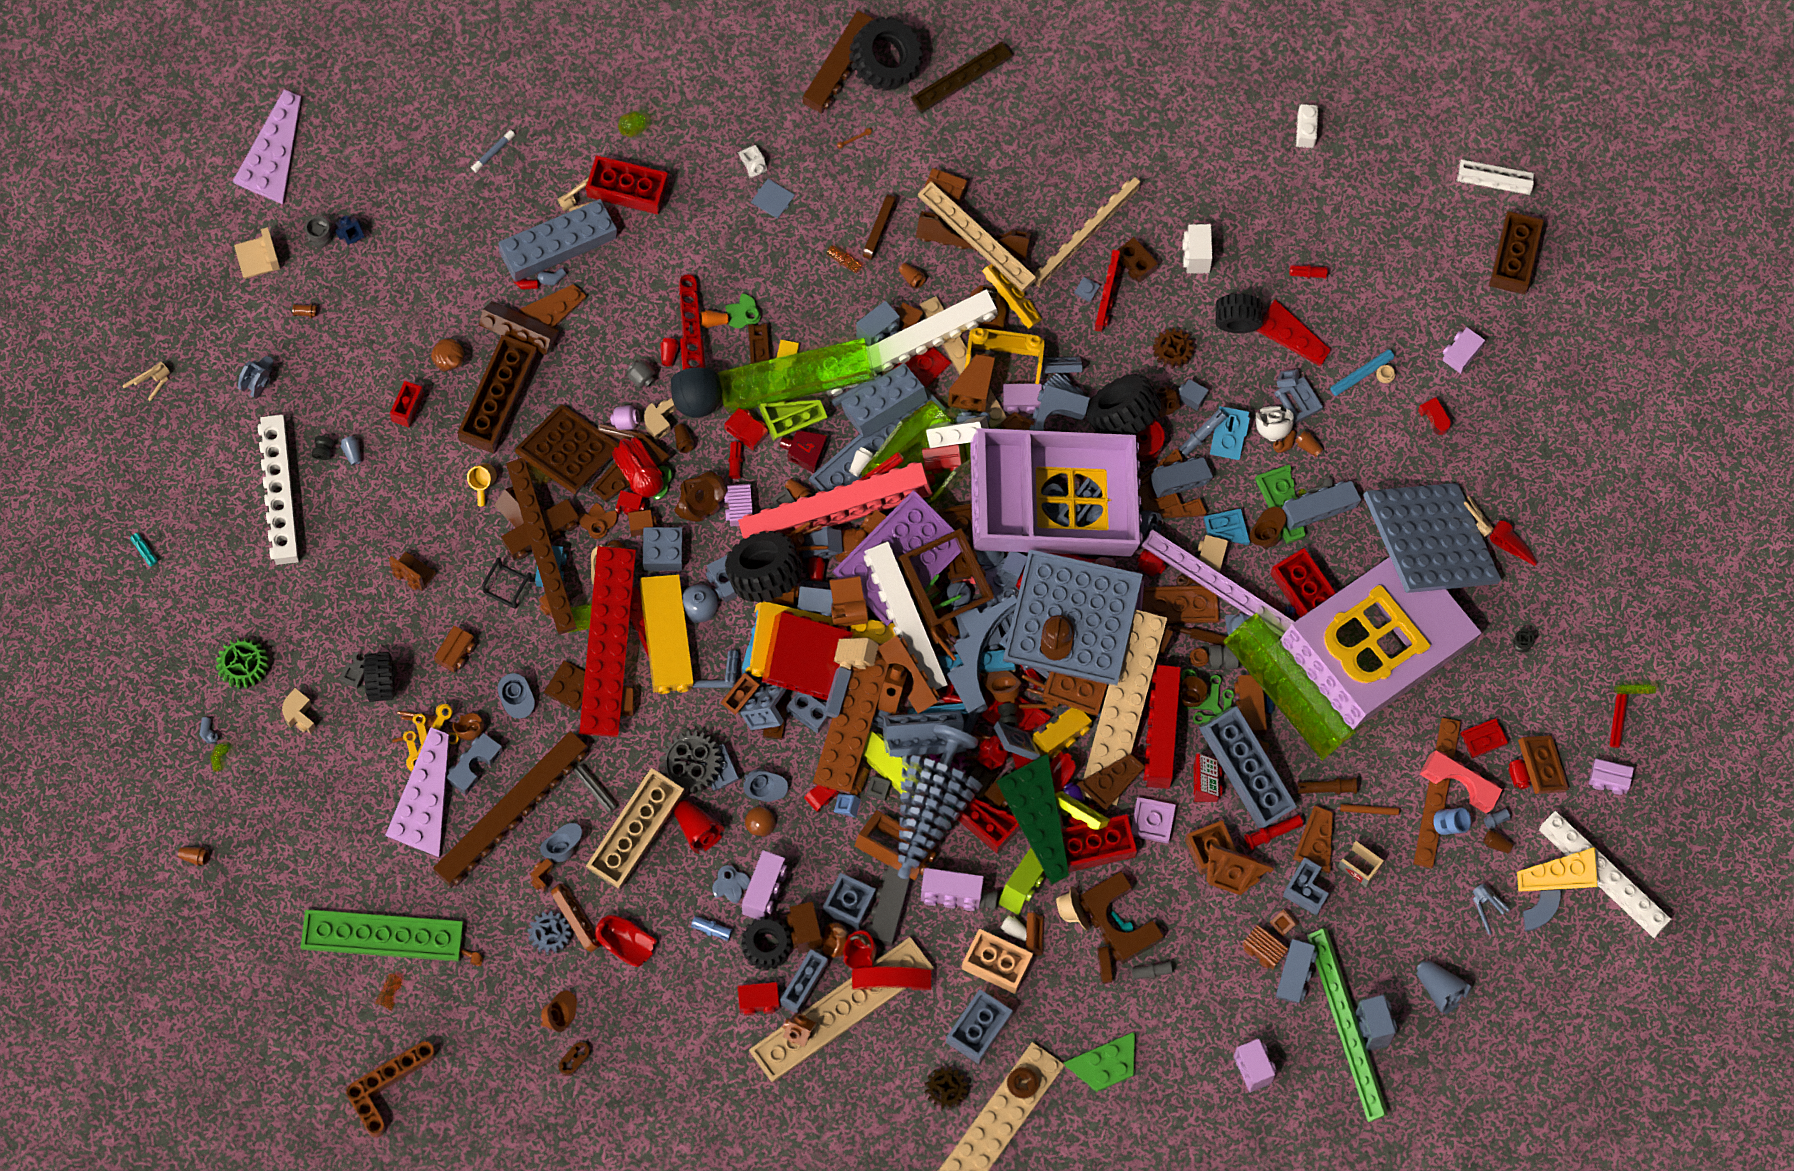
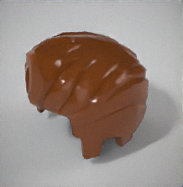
M443 339L434 346L431 358L436 367L441 371L453 370L461 367L463 364L464 351L455 340Z
M853 528L841 532L843 553L835 555L836 560L842 562L866 538V532L863 529L859 528L857 530Z

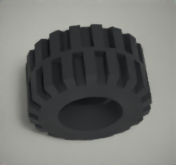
M1230 294L1220 297L1216 301V327L1230 333H1249L1260 329L1263 324V302L1261 299L1248 294Z
M390 652L365 654L363 670L368 701L393 700L395 696V677Z
M760 917L759 921L757 919L752 920V924H748L746 931H743V937L741 938L742 952L745 959L749 960L751 966L754 964L757 969L763 967L764 970L772 967L773 970L777 968L778 964L781 966L784 964V960L788 959L791 952L790 932L787 931L785 924H781L780 920L774 921L773 917L768 919ZM763 934H770L778 940V946L771 952H761L755 947V940Z

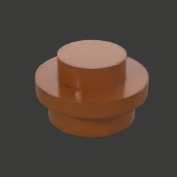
M1196 648L1190 653L1189 659L1192 665L1203 667L1208 663L1209 655L1206 650Z

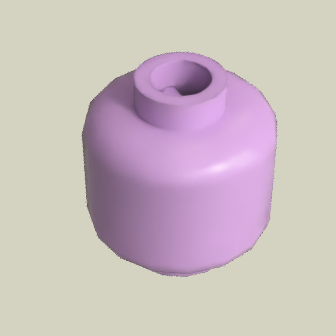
M631 405L616 407L610 416L611 424L615 425L618 430H633L639 424L640 416L637 409H634Z

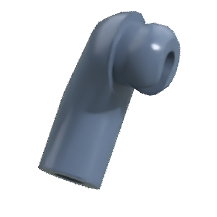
M559 268L554 274L540 272L537 278L542 284L553 286L567 274L562 268Z
M203 717L201 720L200 736L206 743L214 744L218 740V734L210 729L212 719Z

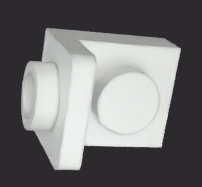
M756 145L739 152L740 158L745 164L750 177L767 171L764 158Z

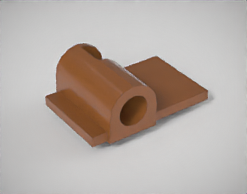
M860 575L830 579L833 603H831L833 624L843 627L868 623L869 614L866 598L864 599Z

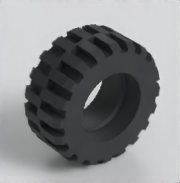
M878 17L876 20L869 21L854 36L853 43L849 49L852 51L849 54L850 61H853L851 67L853 71L856 70L858 72L856 76L859 79L863 78L865 80L864 84L867 86L871 84L873 89L879 90L881 87L883 91H889L891 88L895 90L907 83L917 73L921 66L920 60L923 58V52L920 51L922 43L917 41L918 34L911 31L912 27L909 24L905 26L903 20L898 19L894 21V17H888L886 20L885 17ZM875 40H886L896 47L900 56L898 67H885L875 59L872 52V44Z
M1139 374L1125 375L1106 384L1103 389L1097 391L1096 395H1093L1091 402L1087 406L1086 418L1096 433L1137 435L1138 432L1146 429V426L1151 424L1153 419L1158 416V411L1161 409V399L1145 376Z
M763 531L756 535L751 534L749 535L750 537L740 540L738 545L735 544L732 547V551H729L727 555L725 571L734 592L740 598L746 599L749 602L763 603L765 600L769 602L773 598L782 597L785 592L788 593L792 586H795L798 579H800L802 573L800 557L792 540L784 534L776 533L775 531H769V533Z

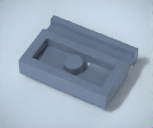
M1080 356L1043 357L1044 373L1082 372Z
M724 744L715 748L721 750V753L717 756L723 758V760L718 762L723 767L716 770L720 773V776H713L716 782L709 781L713 791H718L740 780L727 747Z

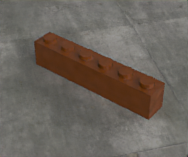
M858 10L856 11L802 96L804 105L821 114L825 109H829L832 104L831 98L839 93L841 89L840 84L843 80L846 81L850 75L849 70L853 61L849 59V54L852 52L849 49L853 43V38L864 25L873 20L872 17Z

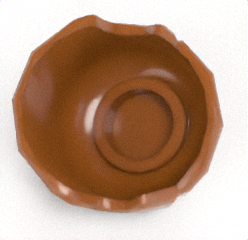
M477 713L461 715L457 723L453 722V731L462 740L466 741L474 740L484 729V721Z
M755 807L749 810L744 819L746 829L754 836H768L776 827L774 815L765 807Z

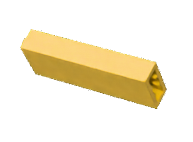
M679 575L642 577L639 586L653 693L687 692L689 689H692L693 676Z

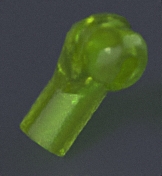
M217 744L210 754L213 772L223 770L220 758L229 751L226 744Z

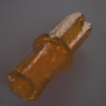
M831 245L826 252V255L836 260L840 266L843 265L854 273H858L862 267L860 263L849 257L848 253L842 252L834 245Z

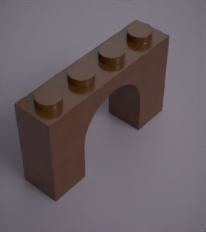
M1121 871L1083 893L1080 899V906L1085 913L1089 912L1092 917L1090 918L1092 925L1095 929H1100L1103 942L1111 946L1113 949L1111 951L1112 956L1116 961L1120 960L1123 965L1162 942L1164 936L1153 920L1129 933L1119 932L1109 924L1106 917L1108 907L1113 902L1129 894L1132 889Z

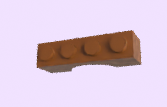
M897 635L877 648L887 664H901L911 672L914 686L908 699L919 714L937 703L939 694L934 686L930 688L927 681L929 678L924 670L920 671L917 667L919 661L914 653L909 654L906 649L909 645L904 637L900 638Z

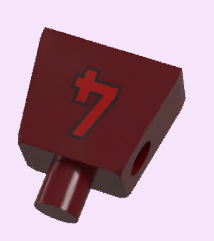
M796 431L793 440L782 437L779 447L789 450L787 454L789 461L815 473L827 442V436Z

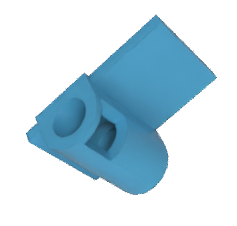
M1219 406V409L1227 415V418L1214 429L1210 455L1240 460L1244 436L1247 435L1250 417H1248L1249 412Z

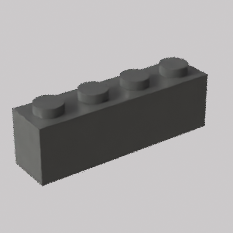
M890 865L888 869L884 868L881 880L885 881L883 887L878 889L876 896L879 899L878 906L874 905L871 916L874 917L873 924L869 923L867 932L875 943L892 947L910 877L908 879L900 878L898 876L899 870Z

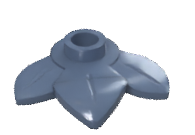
M723 866L718 871V879L713 883V894L715 898L725 895L729 901L738 903L742 895V889H748L750 879L745 873L737 872L732 866ZM726 871L731 873V877L729 879H726L724 877V873Z

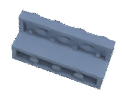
M961 712L884 716L883 738L886 753H889L890 757H901L903 755L920 756L922 754L938 755L943 753L947 741L933 733L934 726L940 724L963 731L964 720ZM958 746L956 753L966 752L967 748Z

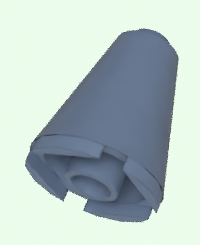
M1423 961L1417 967L1418 978L1442 1013L1448 1014L1460 1005L1457 1002L1462 996L1466 999L1471 990V986L1467 982L1432 961Z

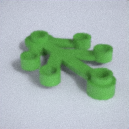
M1185 669L1180 679L1182 681L1185 679V676H1196V673L1192 669ZM1213 675L1209 681L1211 694L1210 696L1207 694L1204 703L1199 707L1192 708L1184 707L1181 703L1180 707L1185 711L1189 709L1210 710L1218 716L1231 707L1234 693L1230 689L1223 691L1224 707L1222 711L1218 706L1221 678L1218 675ZM1214 678L1218 679V680H1219V683H1218V684H1214V683L1212 682V679H1214ZM1230 693L1232 697L1226 698L1224 694ZM1197 712L1193 716V722L1196 725H1201L1216 716H1207ZM1201 716L1202 721H1196L1195 717Z

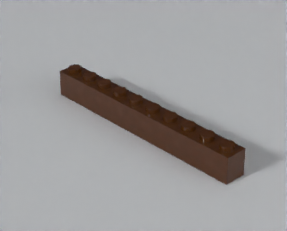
M569 731L433 867L434 873L450 888L454 885L458 886L464 880L463 876L468 871L472 872L477 867V862L482 857L486 858L491 853V848L495 844H500L505 839V834L509 830L513 831L519 825L518 821L523 816L527 817L532 812V807L537 802L541 803L546 798V793L550 789H555L559 785L560 779L564 775L568 776L573 771V766L578 761L582 762L587 757V745Z

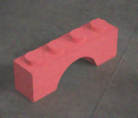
M1435 750L1431 753L1420 772L1421 776L1435 784L1447 778L1460 781L1469 792V804L1484 813H1488L1494 808L1502 791L1495 782L1487 781L1478 772L1470 771L1461 762L1448 758L1447 754L1442 751Z

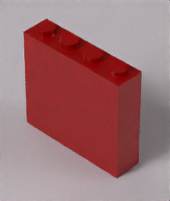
M790 611L780 612L774 619L762 682L828 700L836 669L840 668V664L834 662L839 639H851L853 632L847 631L845 627L829 626V623L824 621H812L807 616H794V613Z

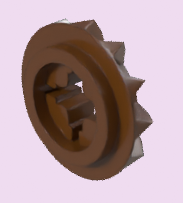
M1017 1068L1007 1078L1009 1093L1015 1098L1026 1099L1032 1097L1038 1090V1077L1029 1068ZM1019 1078L1022 1081L1028 1080L1026 1083L1027 1090L1024 1087L1016 1088L1019 1085Z

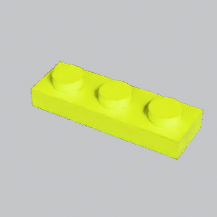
M1063 791L1055 793L1058 809L1068 811L1073 818L1083 820L1092 829L1097 830L1107 826L1110 819Z

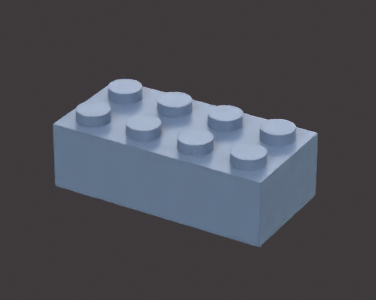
M903 363L841 401L845 416L865 439L928 399L924 386L906 364Z

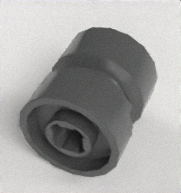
M314 216L306 222L305 231L308 241L313 247L324 248L331 242L330 226L324 217Z
M1237 644L1225 645L1224 648L1221 645H1209L1210 670H1221L1222 667H1225L1227 670L1238 669Z

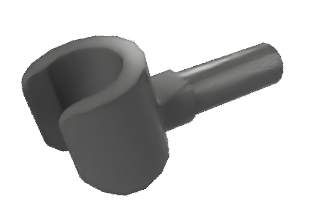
M1326 478L1323 480V485L1307 489V493L1318 492V490L1324 487L1331 488L1334 486L1333 480Z

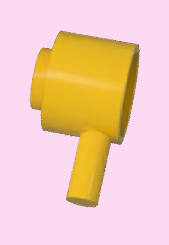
M480 463L474 466L467 474L468 484L477 490L478 506H485V489L493 485L497 478L495 468L488 463Z

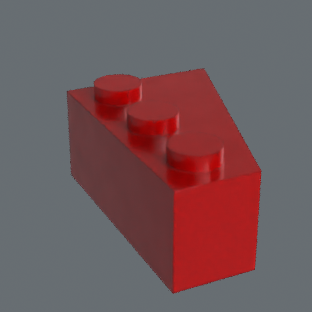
M974 798L971 802L966 799L964 803L967 804V807L960 812L955 811L959 813L957 820L996 854L1021 829L1014 816L1007 814L1003 810L1000 811L990 807V805Z

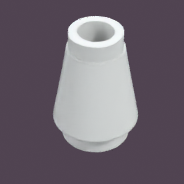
M860 447L859 451L856 450L849 472L859 477L872 462L873 453Z
M1008 915L1000 927L1004 930L1003 933L1025 942L1027 928L1015 916L1011 917Z

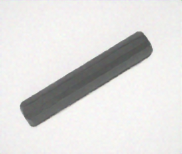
M579 765L574 770L577 777L608 813L613 812L617 808L616 804L584 766Z

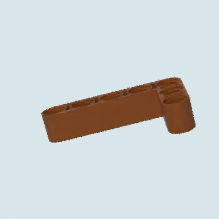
M421 1042L347 1087V1097L370 1136L374 1138L381 1137L386 1128L370 1097L434 1060L435 1051L431 1043ZM423 1049L431 1050L428 1056L421 1055ZM406 1059L413 1060L411 1066L406 1067L403 1065ZM390 1069L396 1070L395 1075L392 1077L386 1076V1072ZM373 1079L379 1081L376 1087L368 1086L369 1082ZM354 1090L361 1091L360 1096L356 1098L351 1097V1093ZM369 1106L371 1111L368 1114H362L361 1110L363 1107ZM375 1123L381 1124L378 1131H372L371 1126Z

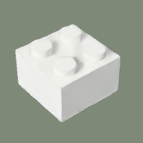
M1211 224L1188 225L1187 231H1184V239L1182 240V249L1184 250L1183 267H1187V273L1210 272L1212 262Z

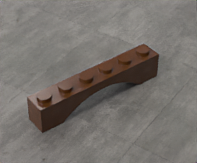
M921 211L916 238H920L924 242L935 241L945 246L949 244L955 245L959 249H975L938 214ZM1012 229L1006 233L991 236L1016 260L1026 259L1031 236L1030 232Z

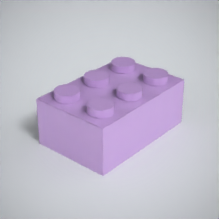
M762 850L742 902V914L760 920V917H765L766 919V917L771 916L774 908L772 906L773 899L777 900L780 893V881L784 882L787 875L785 858Z
M924 868L921 901L930 906H935L936 903L944 904L946 908L960 906L964 910L975 911V909H979L983 876Z

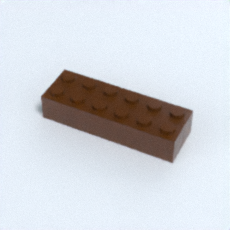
M501 335L457 432L460 442L493 454L495 453L538 358L537 347Z

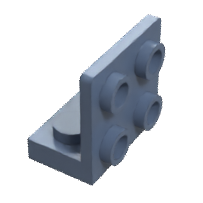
M772 685L767 687L760 686L755 690L740 711L750 730L781 726L784 720L775 705L786 691L785 688Z

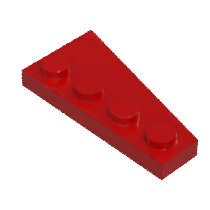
M1274 299L1263 317L1261 328L1256 331L1321 367L1329 355L1330 349Z

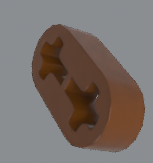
M1097 947L1102 984L1112 983L1108 947Z
M583 1042L574 1044L560 1060L558 1067L562 1075L572 1076L586 1061L590 1053L587 1044ZM577 1048H585L584 1056L580 1054L577 1058H574L577 1055ZM573 1060L574 1062L571 1064L572 1070L567 1069L564 1071L563 1064H569Z

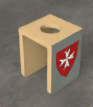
M1355 841L1351 850L1375 866V868L1367 876L1343 858L1338 867L1366 887L1379 871L1384 861Z

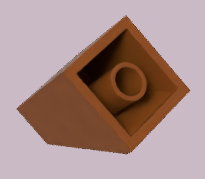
M976 354L949 389L948 407L980 413L986 411L995 358L988 354Z

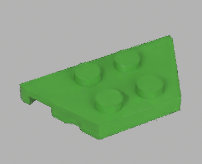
M1130 1033L1070 1059L1063 1064L1096 1092L1133 1077L1134 1033Z

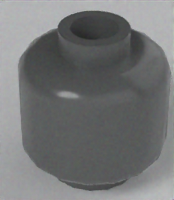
M635 360L627 369V377L638 388L649 387L655 381L653 378L655 370L644 360Z

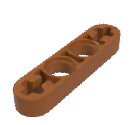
M561 883L551 890L554 900L583 947L589 952H594L601 944L597 940L593 928L569 889Z

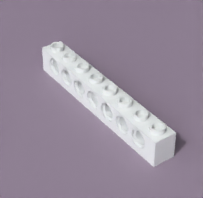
M283 415L260 417L261 424H258L259 436L262 435L263 442H259L260 452L264 453V459H261L262 471H266V477H263L264 488H267L268 492L267 495H264L265 505L269 506L266 518L267 524H271V530H268L269 542L272 541L273 548H269L270 558L274 559L276 565L299 562L285 419ZM271 435H277L273 440L268 439ZM274 452L279 453L276 457H270ZM274 470H280L279 474H272ZM277 487L282 488L280 492H273ZM278 505L284 506L281 510H275ZM279 523L286 524L283 528H277ZM283 540L287 541V544L284 546L278 545Z
M1556 811L1542 823L1539 829L1566 856L1594 848ZM1596 849L1598 886L1655 938L1669 924L1671 919Z

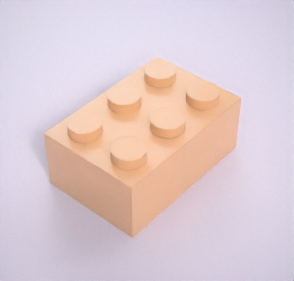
M979 929L962 963V970L1016 994L1032 961L1033 953Z

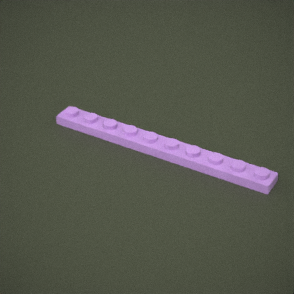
M1151 530L1143 542V548L1280 637L1294 623L1287 616L1154 530Z

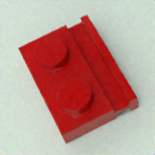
M1497 718L1460 733L1472 759L1508 744L1497 722Z

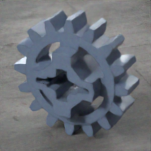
M550 911L549 915L546 916L545 912H542L541 918L536 915V922H530L532 928L528 929V933L531 934L528 938L529 941H534L532 943L533 948L539 946L538 951L540 953L544 949L547 955H549L550 950L557 954V948L564 950L563 943L569 944V940L566 937H571V932L567 931L570 929V925L565 924L567 922L566 918L560 919V913L553 916V912ZM558 925H560L563 930L562 934L559 931H557ZM552 929L553 934L547 936L546 931L549 932ZM536 932L542 935L540 941L536 936Z

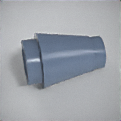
M355 436L342 439L340 447L351 466L361 463L359 441L356 440Z

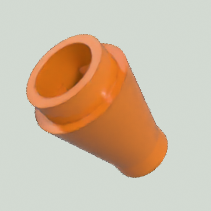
M710 310L700 312L701 327L710 328L728 324L727 313Z

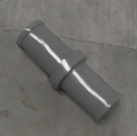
M1170 961L1154 965L1153 963H1148V966L1131 968L1133 981L1149 977L1155 979V976L1172 974Z

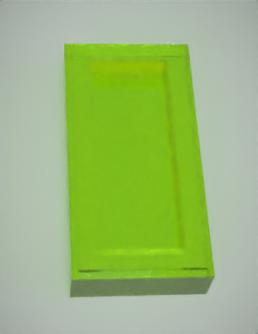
M1652 684L1615 685L1614 693L1656 694V687Z

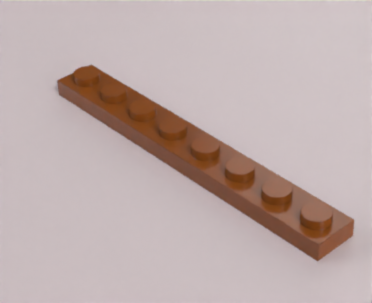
M1441 718L1435 750L1444 752L1448 758L1453 760L1461 721ZM1450 778L1443 779L1437 784L1429 780L1413 865L1433 868L1439 837L1433 820L1437 811L1444 810Z

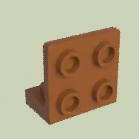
M406 551L399 560L392 556L389 558L390 568L393 571L392 574L399 580L405 579L408 582V586L415 591L419 589L423 592L436 575L435 571Z

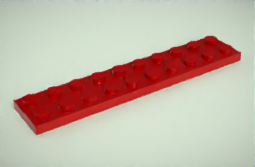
M597 546L579 734L618 738L636 550Z

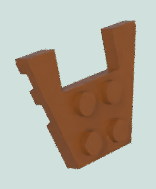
M1178 448L1173 450L1169 456L1163 458L1154 468L1139 477L1140 488L1138 489V496L1141 497L1140 506L1142 511L1150 510L1161 514L1162 518L1206 516V510L1200 498L1185 504L1180 503L1176 493L1158 498L1149 480L1155 468L1159 466L1167 467L1175 462H1184Z

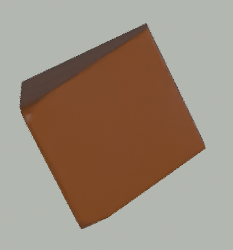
M1286 908L1276 915L1270 923L1283 937L1296 927L1299 921Z

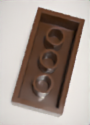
M1507 211L1488 286L1525 295L1529 285L1543 219Z

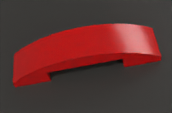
M911 967L852 969V990H872V988L931 990V970Z

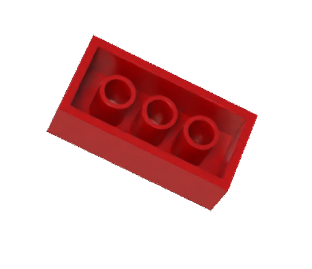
M596 155L586 185V195L588 198L601 199L604 202L658 215L668 185V173Z
M1305 548L1272 567L1270 575L1292 607L1296 609V613L1300 618L1336 594Z
M1127 814L1108 818L1110 820L1107 826L1097 830L1090 828L1087 825L1088 823L1061 829L1068 872L1135 858L1137 850Z

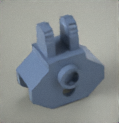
M264 356L259 362L255 360L253 362L248 361L239 375L238 389L245 391L247 388L252 390L250 396L257 399L270 382L269 375L272 372L273 359Z

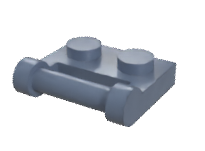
M1305 377L1298 379L1296 386L1282 387L1274 393L1276 398L1280 399L1285 409L1293 413V425L1323 409ZM1287 393H1291L1302 411L1301 413L1297 414L1286 396Z

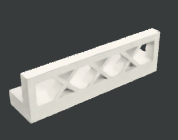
M1461 160L1457 181L1530 195L1533 188L1534 173ZM1464 165L1471 166L1473 169H1467L1463 167ZM1484 169L1490 170L1491 173H1489V172H1483V170H1484ZM1502 173H1508L1509 176H1504V175H1500V174H1502ZM1519 177H1529V180L1520 179Z

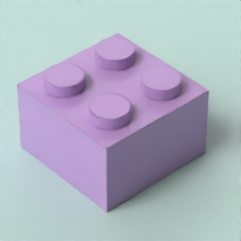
M1259 1039L1237 1047L1234 1054V1059L1249 1092L1272 1084L1276 1072L1273 1062H1269L1266 1056L1268 1051L1265 1044H1261Z

